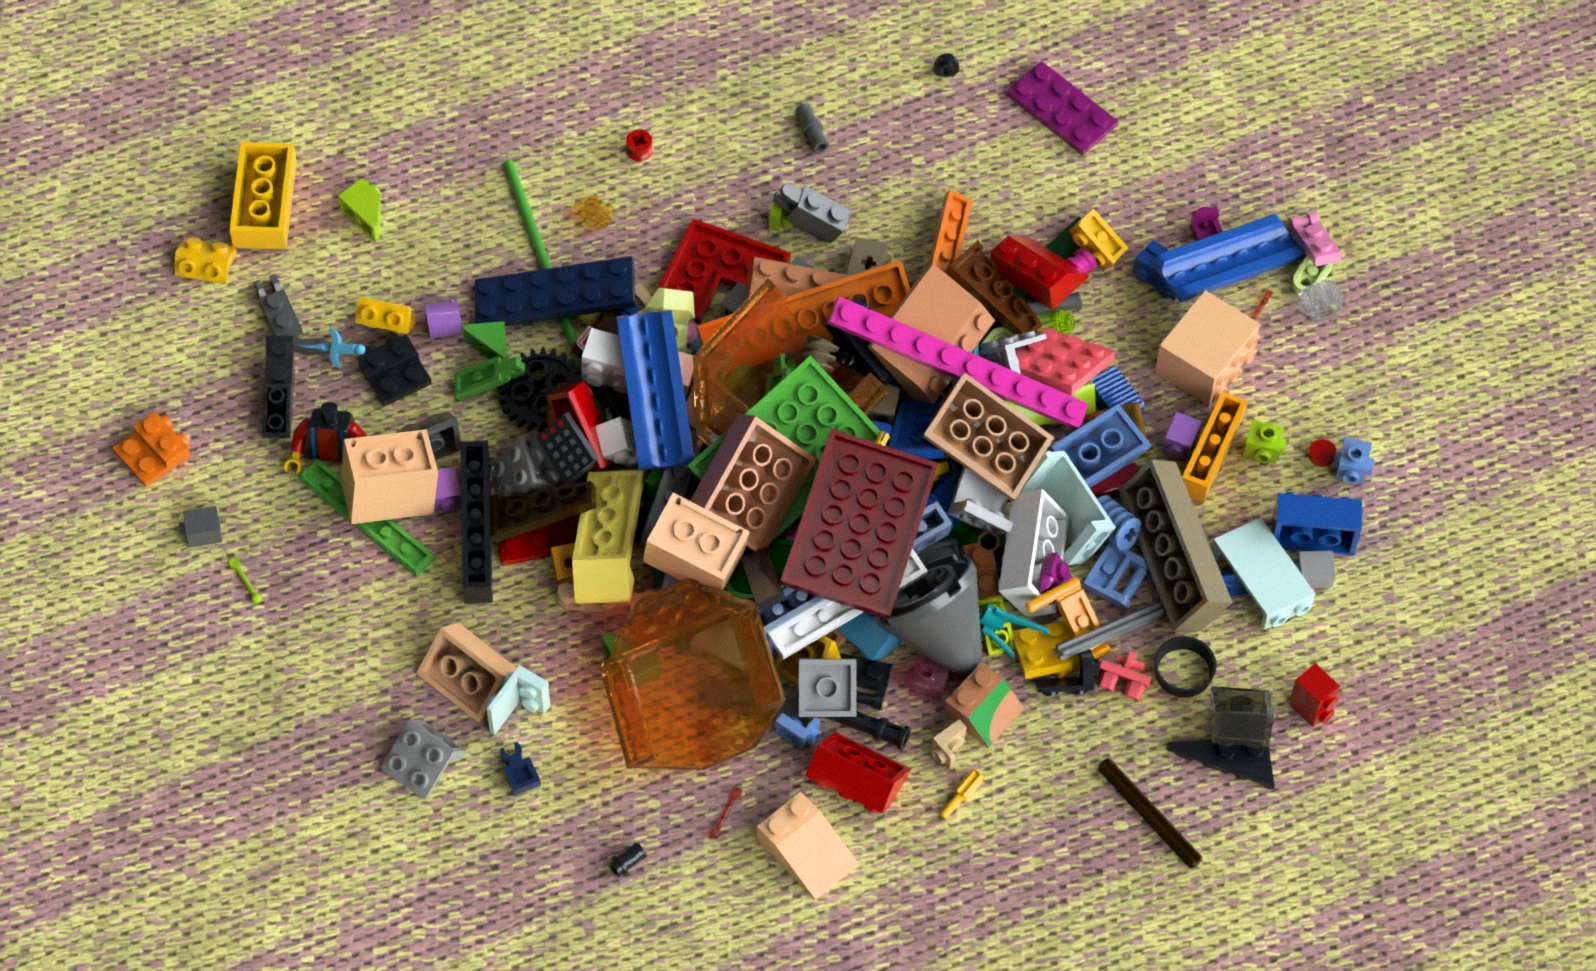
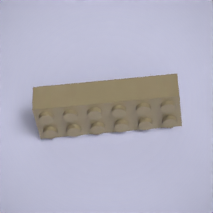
M1151 459L1118 491L1126 511L1133 514V517L1138 518L1141 522V529L1137 539L1173 631L1200 632L1232 604V600L1177 463Z

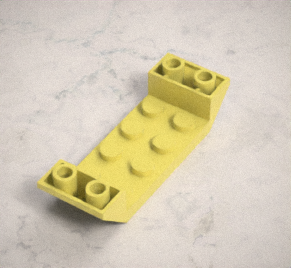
M638 467L596 469L588 472L587 481H591L596 487V508L580 514L572 558L576 604L631 602L635 579L630 568V559L642 491H645V479L653 469L638 471Z

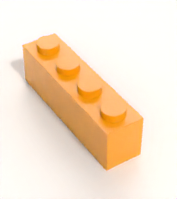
M1224 391L1221 392L1182 476L1191 499L1204 504L1244 418L1247 400Z

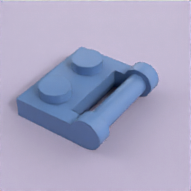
M1109 542L1083 582L1082 588L1112 603L1113 606L1125 612L1131 604V597L1143 578L1151 572L1144 558L1129 550L1122 551L1116 545ZM1130 565L1136 570L1120 594L1114 591Z

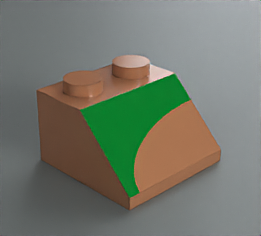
M980 663L945 701L944 716L953 723L960 719L967 727L966 732L989 749L1019 716L1024 707L1006 681L986 665Z

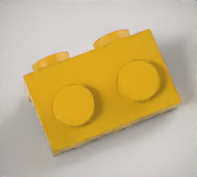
M1094 208L1069 230L1073 235L1075 243L1088 250L1096 259L1097 266L1103 270L1112 266L1129 249Z
M195 237L184 238L175 251V275L226 284L229 266L236 256V247L229 246L224 242L211 243Z
M360 297L358 299L355 323L362 324L369 328L390 330L398 334H408L416 324L417 314H412L411 307L367 297Z

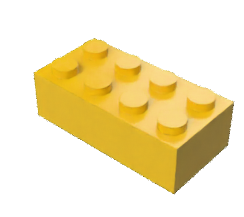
M240 142L230 223L232 245L236 248L287 250L297 163L293 143Z

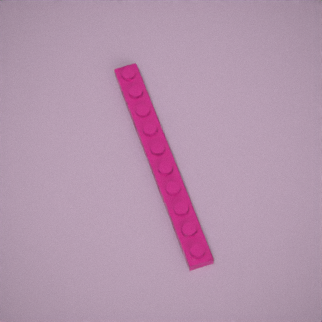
M840 296L836 298L827 324L955 379H958L965 372L1004 400L1074 430L1081 427L1089 403Z

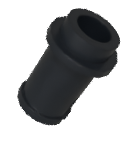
M635 842L620 855L612 856L608 865L617 877L621 875L626 876L630 868L647 858V854L643 847Z

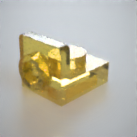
M596 193L574 205L575 212L591 232L597 228L603 229L607 227L613 220V206L610 203L605 205Z

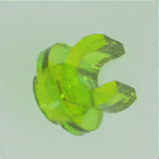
M1067 309L1049 314L1051 321L1056 323L1046 325V328L1055 329L1066 335L1071 334L1075 327V319Z

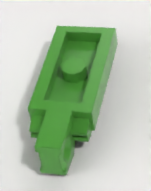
M498 356L455 372L454 397L461 401L504 385L510 381V378H517L525 373V363H522L517 357L502 359Z

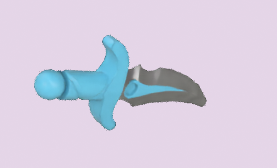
M332 328L329 329L332 335V342L326 341L321 337L313 339L294 338V351L305 355L319 354L322 357L330 355L331 363L337 368L342 367L339 362L340 354L362 355L365 353V347L362 344L342 343L340 334Z

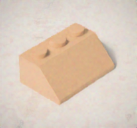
M455 623L440 628L416 674L480 723L487 716L486 705L493 694L499 693L505 677L510 672L514 673L517 668L460 623Z

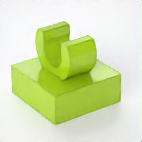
M775 202L769 214V229L779 231L781 225L786 228H793L794 224L785 220L787 211L780 208L779 205L777 206Z

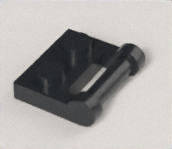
M840 653L841 658H856V687L877 691L876 695L856 691V703L873 706V709L882 711L892 664Z

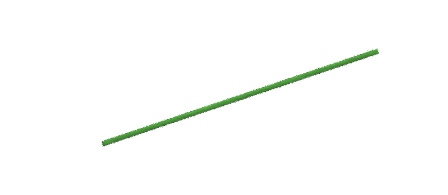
M507 160L503 163L541 270L552 268L515 165L512 160ZM559 318L569 347L572 349L578 337L571 318ZM572 352L576 366H580L582 371V359ZM593 394V402L596 409L603 415L605 423L608 420L604 408ZM612 461L614 468L625 467V465ZM650 566L660 593L665 574ZM682 623L677 627L674 634L681 653H685V650L690 651V642Z

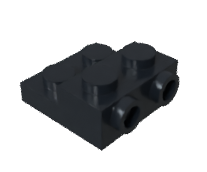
M394 334L386 339L385 344L377 348L375 346H368L365 348L364 354L357 356L361 371L383 407L432 385V380L420 362L419 354L407 334L403 336Z

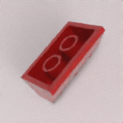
M1008 235L990 251L992 259L998 265L996 270L1004 280L1008 278L1012 285L1051 310L1057 307L1089 278L1086 272L1030 237Z
M585 381L573 382L546 395L555 419L557 420L563 414L569 412L599 457L591 470L602 469L612 462L602 456L595 426L604 423V418L601 412L596 409L593 402V392Z
M835 732L817 745L805 776L812 779L813 783L819 787H829L837 791L840 797L863 804L864 808L870 812L883 813L891 806L908 777L911 768Z

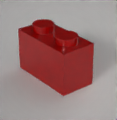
M1315 663L1295 680L1289 705L1312 727L1319 722L1325 724L1335 713L1333 709L1338 702L1337 695L1340 685Z

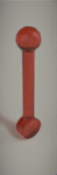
M1267 290L1263 300L1251 317L1253 320L1257 319L1273 295V291Z
M735 787L731 790V799L716 827L710 830L711 838L718 839L720 837V829L736 799L742 796L740 788Z

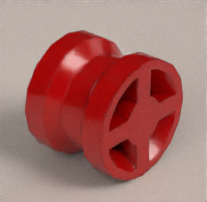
M637 129L627 135L626 145L629 158L634 161L647 160L653 152L652 136L646 130Z

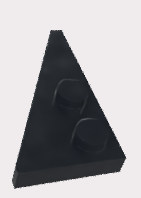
M1267 736L1167 743V750L1173 752L1176 756L1196 760L1214 770L1225 774H1233L1245 781L1248 779L1262 784L1267 789H1274L1275 787Z

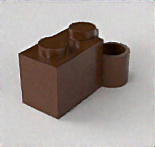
M993 531L982 532L976 538L975 543L963 545L959 549L961 560H964L962 555L967 554L976 566L979 601L1002 596L998 591L999 576L993 554L1000 542L998 535ZM982 537H989L993 541V549L987 550L983 548L980 539Z

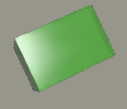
M505 321L466 324L463 327L464 341L488 359L498 356L502 359L508 358Z

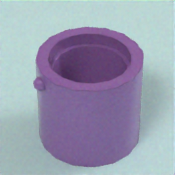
M456 299L424 305L430 339L462 334L461 319Z

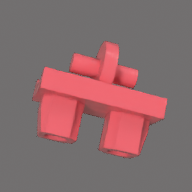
M1131 650L1128 657L1117 655L1115 662L1125 665V667L1104 660L1101 662L1100 672L1102 673L1099 687L1114 692L1118 679L1128 681L1124 696L1139 701L1145 688L1149 689L1152 681L1150 680L1151 677L1132 671V668L1142 671L1145 665L1135 660L1137 655L1135 651Z

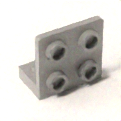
M1029 331L1019 334V336L1014 334L1003 337L998 342L997 340L981 344L982 349L979 350V356L1021 374L1019 360L1014 348L1047 339L1046 334L1035 335V331Z
M520 436L490 464L496 494H499L501 497H508L511 492L521 491L523 494H526L530 489L546 487L548 491L556 490V487L551 486L547 481L545 471L540 463H536L531 456L529 446L534 438Z
M963 466L948 514L983 532L993 531L997 535L1010 533L1013 522L1005 519L1003 514L1008 498Z
M408 720L383 762L381 769L418 796L426 799L450 761H460L467 750L424 720Z

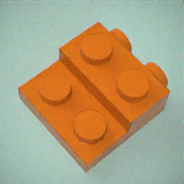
M155 411L133 426L134 432L112 447L116 456L146 488L190 457L188 448L190 442L182 432L176 434L172 430L174 426L171 420L165 414L159 416Z

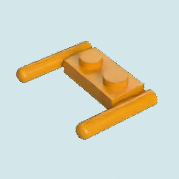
M1076 576L1025 604L1026 611L1033 613L1057 600L1056 604L1072 638L1100 626ZM1106 642L1090 648L1094 659H1099L1111 652L1110 646ZM1079 669L1055 674L1059 679H1063Z

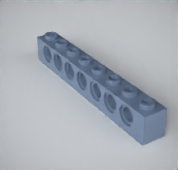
M938 501L927 506L924 510L912 547L915 553L946 537L950 532L952 522ZM787 587L783 590L786 597L784 601L763 611H760L757 605L745 612L743 623L759 645L769 639V632L825 599Z

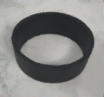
M1189 636L1174 637L1165 641L1158 648L1154 659L1155 675L1159 685L1171 695L1183 698L1193 697L1206 690L1216 673V658L1210 647L1203 641ZM1179 649L1190 650L1199 654L1206 661L1209 668V679L1197 688H1177L1162 678L1158 671L1159 663L1171 651Z

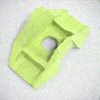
M658 287L645 305L642 314L671 310L676 329L675 335L678 351L692 355V351L687 349L688 322L695 319L693 292Z

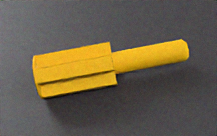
M971 769L955 788V796L940 812L941 818L947 819L962 800L966 802L983 781H985L981 773Z

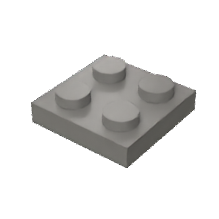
M856 658L798 659L799 717H856Z

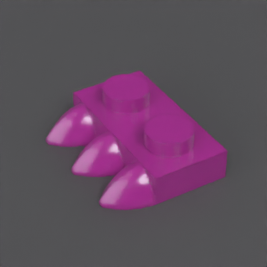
M1057 552L1047 553L1040 574L1041 592L1049 591L1073 578L1068 571L1067 565L1063 563ZM1057 600L1049 603V605L1056 603ZM1056 604V617L1060 618L1062 615Z

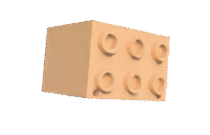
M1205 290L1160 344L1155 373L1210 406L1213 399L1218 401L1222 391L1226 392V385L1229 381L1234 383L1242 371L1241 366L1244 363L1249 364L1255 357L1257 350L1254 348L1260 338L1258 335L1260 323Z
M427 429L344 439L340 481L351 524L434 513L438 470Z
M673 493L646 541L643 562L719 600L745 551L749 531Z

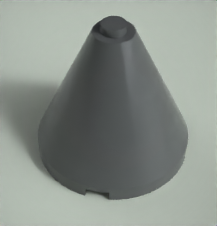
M951 554L924 564L928 570L927 575L898 592L890 617L885 619L873 614L871 615L877 625L957 677L967 678L980 663H983L977 569L969 555L963 554L964 560H958L955 554Z

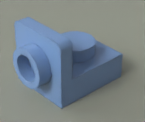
M782 713L776 720L775 733L803 751L808 744L813 746L821 735L820 719L814 717L805 728L797 718L788 717Z

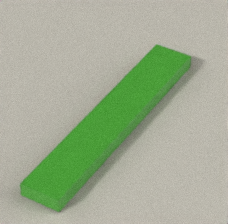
M317 458L298 475V480L350 522L340 481L341 477ZM392 519L353 524L416 577L436 560V556Z

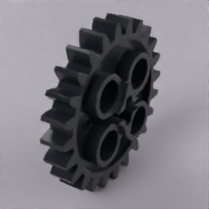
M544 347L541 348L540 354H536L532 348L529 357L521 352L520 357L522 359L521 362L525 363V373L517 378H510L508 383L497 387L498 393L501 395L498 397L500 405H503L501 407L503 413L508 414L510 422L516 420L518 428L526 424L528 432L534 426L537 427L539 433L543 431L544 427H548L547 410L541 411L540 408L545 404H549L546 395L559 390L555 388L558 383L564 382L567 383V386L573 382L584 381L582 376H580L582 374L580 366L575 367V360L572 358L567 361L565 352L557 357L555 348L551 350L550 354L546 353ZM537 370L544 371L540 376H532ZM529 392L525 398H517L518 394Z

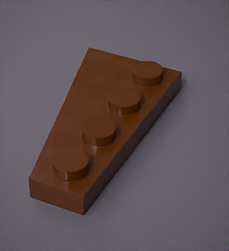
M979 240L948 266L945 273L976 298L988 312L1013 334H1018L1019 336V334L1029 331H1035L1036 334L1043 326L1025 300L1015 295L1013 292L1014 286L1009 279L1004 280L996 270L998 265L992 257L988 259L982 252L984 247Z

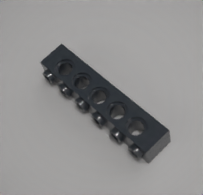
M488 440L460 442L464 601L465 604L493 603Z

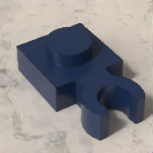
M518 742L514 743L516 753L513 755L506 754L505 749L500 748L501 760L507 764V766L503 767V773L514 796L541 786L540 778L530 757L522 759V748Z

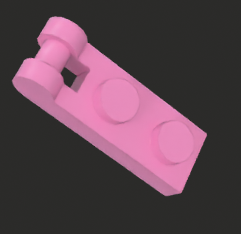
M1316 212L1307 213L1305 217L1301 218L1298 216L1289 218V225L1294 236L1315 266L1341 261V251L1320 223Z

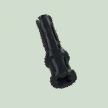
M856 711V717H824L825 719L871 735L876 742L884 741L895 745L900 751L904 749L911 732L910 726L901 727L889 722V719L886 717L877 719Z

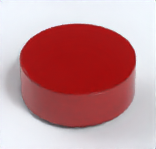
M1318 439L1310 445L1308 456L1314 465L1327 467L1334 462L1337 449L1331 441Z

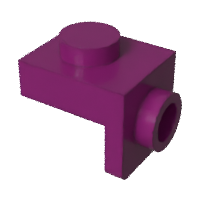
M1217 206L1201 207L1192 212L1190 228L1195 241L1223 232L1218 221L1219 209Z

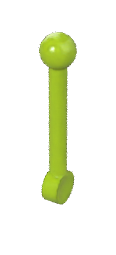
M231 558L229 566L236 570L250 592L251 601L255 604L260 603L262 596L256 593L240 568L239 559Z

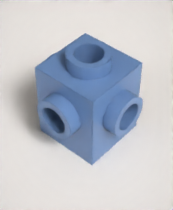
M1345 437L1341 452L1336 451L1333 467L1338 468L1336 479L1350 484H1363L1365 475H1371L1374 459L1369 458L1371 442Z

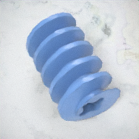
M1100 496L1097 498L1098 502L1116 527L1107 539L1120 550H1129L1137 541L1138 533L1141 529L1140 520L1133 517V514L1126 511L1124 507L1119 506V503L1112 500L1110 496Z

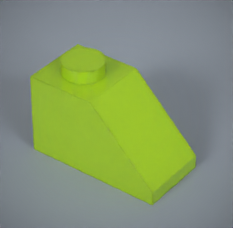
M361 178L338 196L340 210L374 241H377L380 236L381 193L374 184H369Z

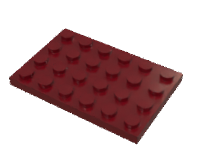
M831 429L780 584L885 619L890 617L939 463Z

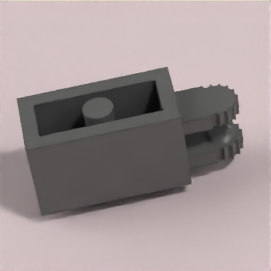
M786 183L773 195V202L787 211L785 220L821 240L832 243L844 232L851 210L810 187L805 186L803 189Z

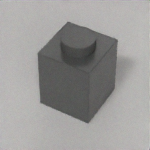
M216 506L183 511L184 522H180L179 527L181 538H187L189 547L222 542Z

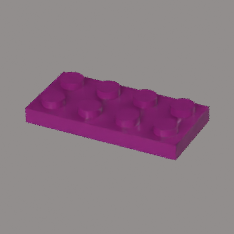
M1043 61L1038 63L1006 90V96L1082 156L1118 126L1116 118Z

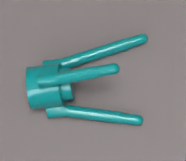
M990 603L987 604L980 615V624L984 625L981 632L990 636L1012 659L1016 658V654L994 632L995 629L1000 631L1006 621L1023 629L1031 628L1044 634H1049L1050 632L1045 627L1007 613Z

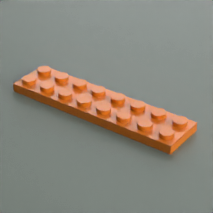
M898 260L695 327L702 348L707 345L731 355L725 373L727 374L732 372L739 363L749 367L773 359L781 353L786 355L804 349V344L808 342L807 336H818L827 340L834 339L821 322L831 314L835 300L839 296L847 300L855 297L859 300L863 299L873 311L890 317L909 292L910 286L902 261Z

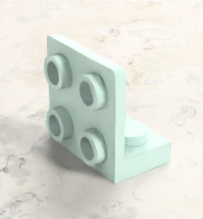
M520 665L514 673H508L503 681L502 689L498 694H493L486 705L490 733L493 735L497 733L520 701L530 712H536L537 710L545 714L550 707L548 681Z

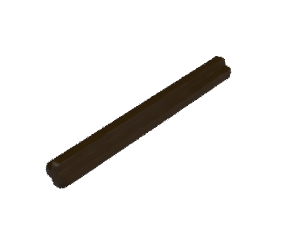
M1110 758L1104 759L1098 765V771L1189 868L1197 867L1202 861V855Z

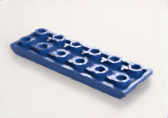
M1273 214L1160 253L1152 259L1151 263L1179 302H1183L1202 295L1205 290L1211 292L1305 259L1307 254L1291 236L1278 215Z
M666 310L646 314L616 316L638 471L689 465L694 460L672 311Z

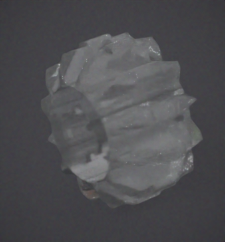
M1334 280L1314 282L1312 285L1306 286L1304 290H1301L1296 298L1299 311L1302 312L1306 320L1315 319L1318 321L1321 318L1326 319L1327 316L1334 315L1335 311L1340 310L1344 303L1342 291L1335 284Z

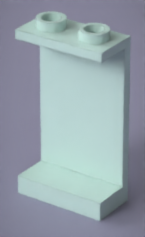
M1065 451L1045 452L1020 493L1043 489L1069 515L1066 539L1071 546L1064 553L1063 560L1067 566L1085 563L1089 561L1116 527Z
M1258 518L1213 540L1211 550L1216 562L1225 558L1264 615L1261 623L1263 630L1271 626L1278 627L1285 623L1287 619L1295 615H1304L1311 609L1315 592L1262 518Z

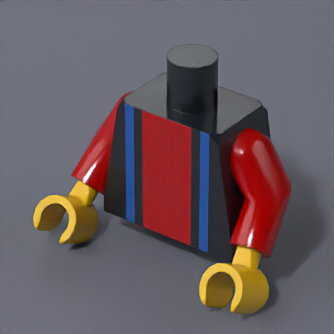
M326 402L322 404L321 409H314L311 417L303 419L295 428L290 447L292 455L287 459L284 469L287 472L289 463L295 462L298 465L296 472L298 474L302 467V460L299 458L300 453H303V458H318L319 460L342 462L344 439L366 437L367 434L354 422L353 415L350 412L338 411L335 403Z

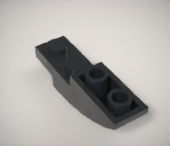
M266 336L262 438H290L295 380L294 336Z

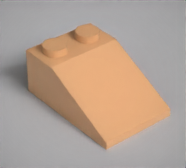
M801 791L757 826V841L814 900L858 865L856 859L822 813Z

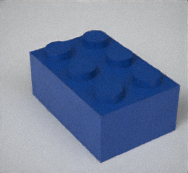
M1294 492L1278 493L1272 517L1271 532L1283 549L1333 551L1335 554L1355 555L1362 530V500L1351 497L1333 498L1320 494L1309 496L1298 495Z

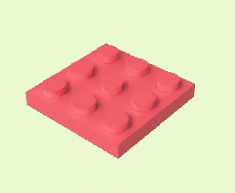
M1044 328L1036 334H1046L1047 339L1021 346L1015 351L1022 375L1071 396L1112 363L1115 351L1104 348L1100 344H1092L1081 340L1079 337L1069 336L1052 328Z

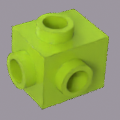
M1252 420L1243 456L1255 459L1261 463L1275 464L1277 455L1284 454L1287 439L1282 438L1284 427L1277 426L1271 422L1264 423Z

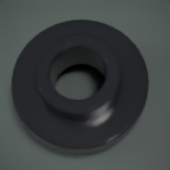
M944 53L939 55L934 61L933 69L938 76H955L959 71V62L952 54Z

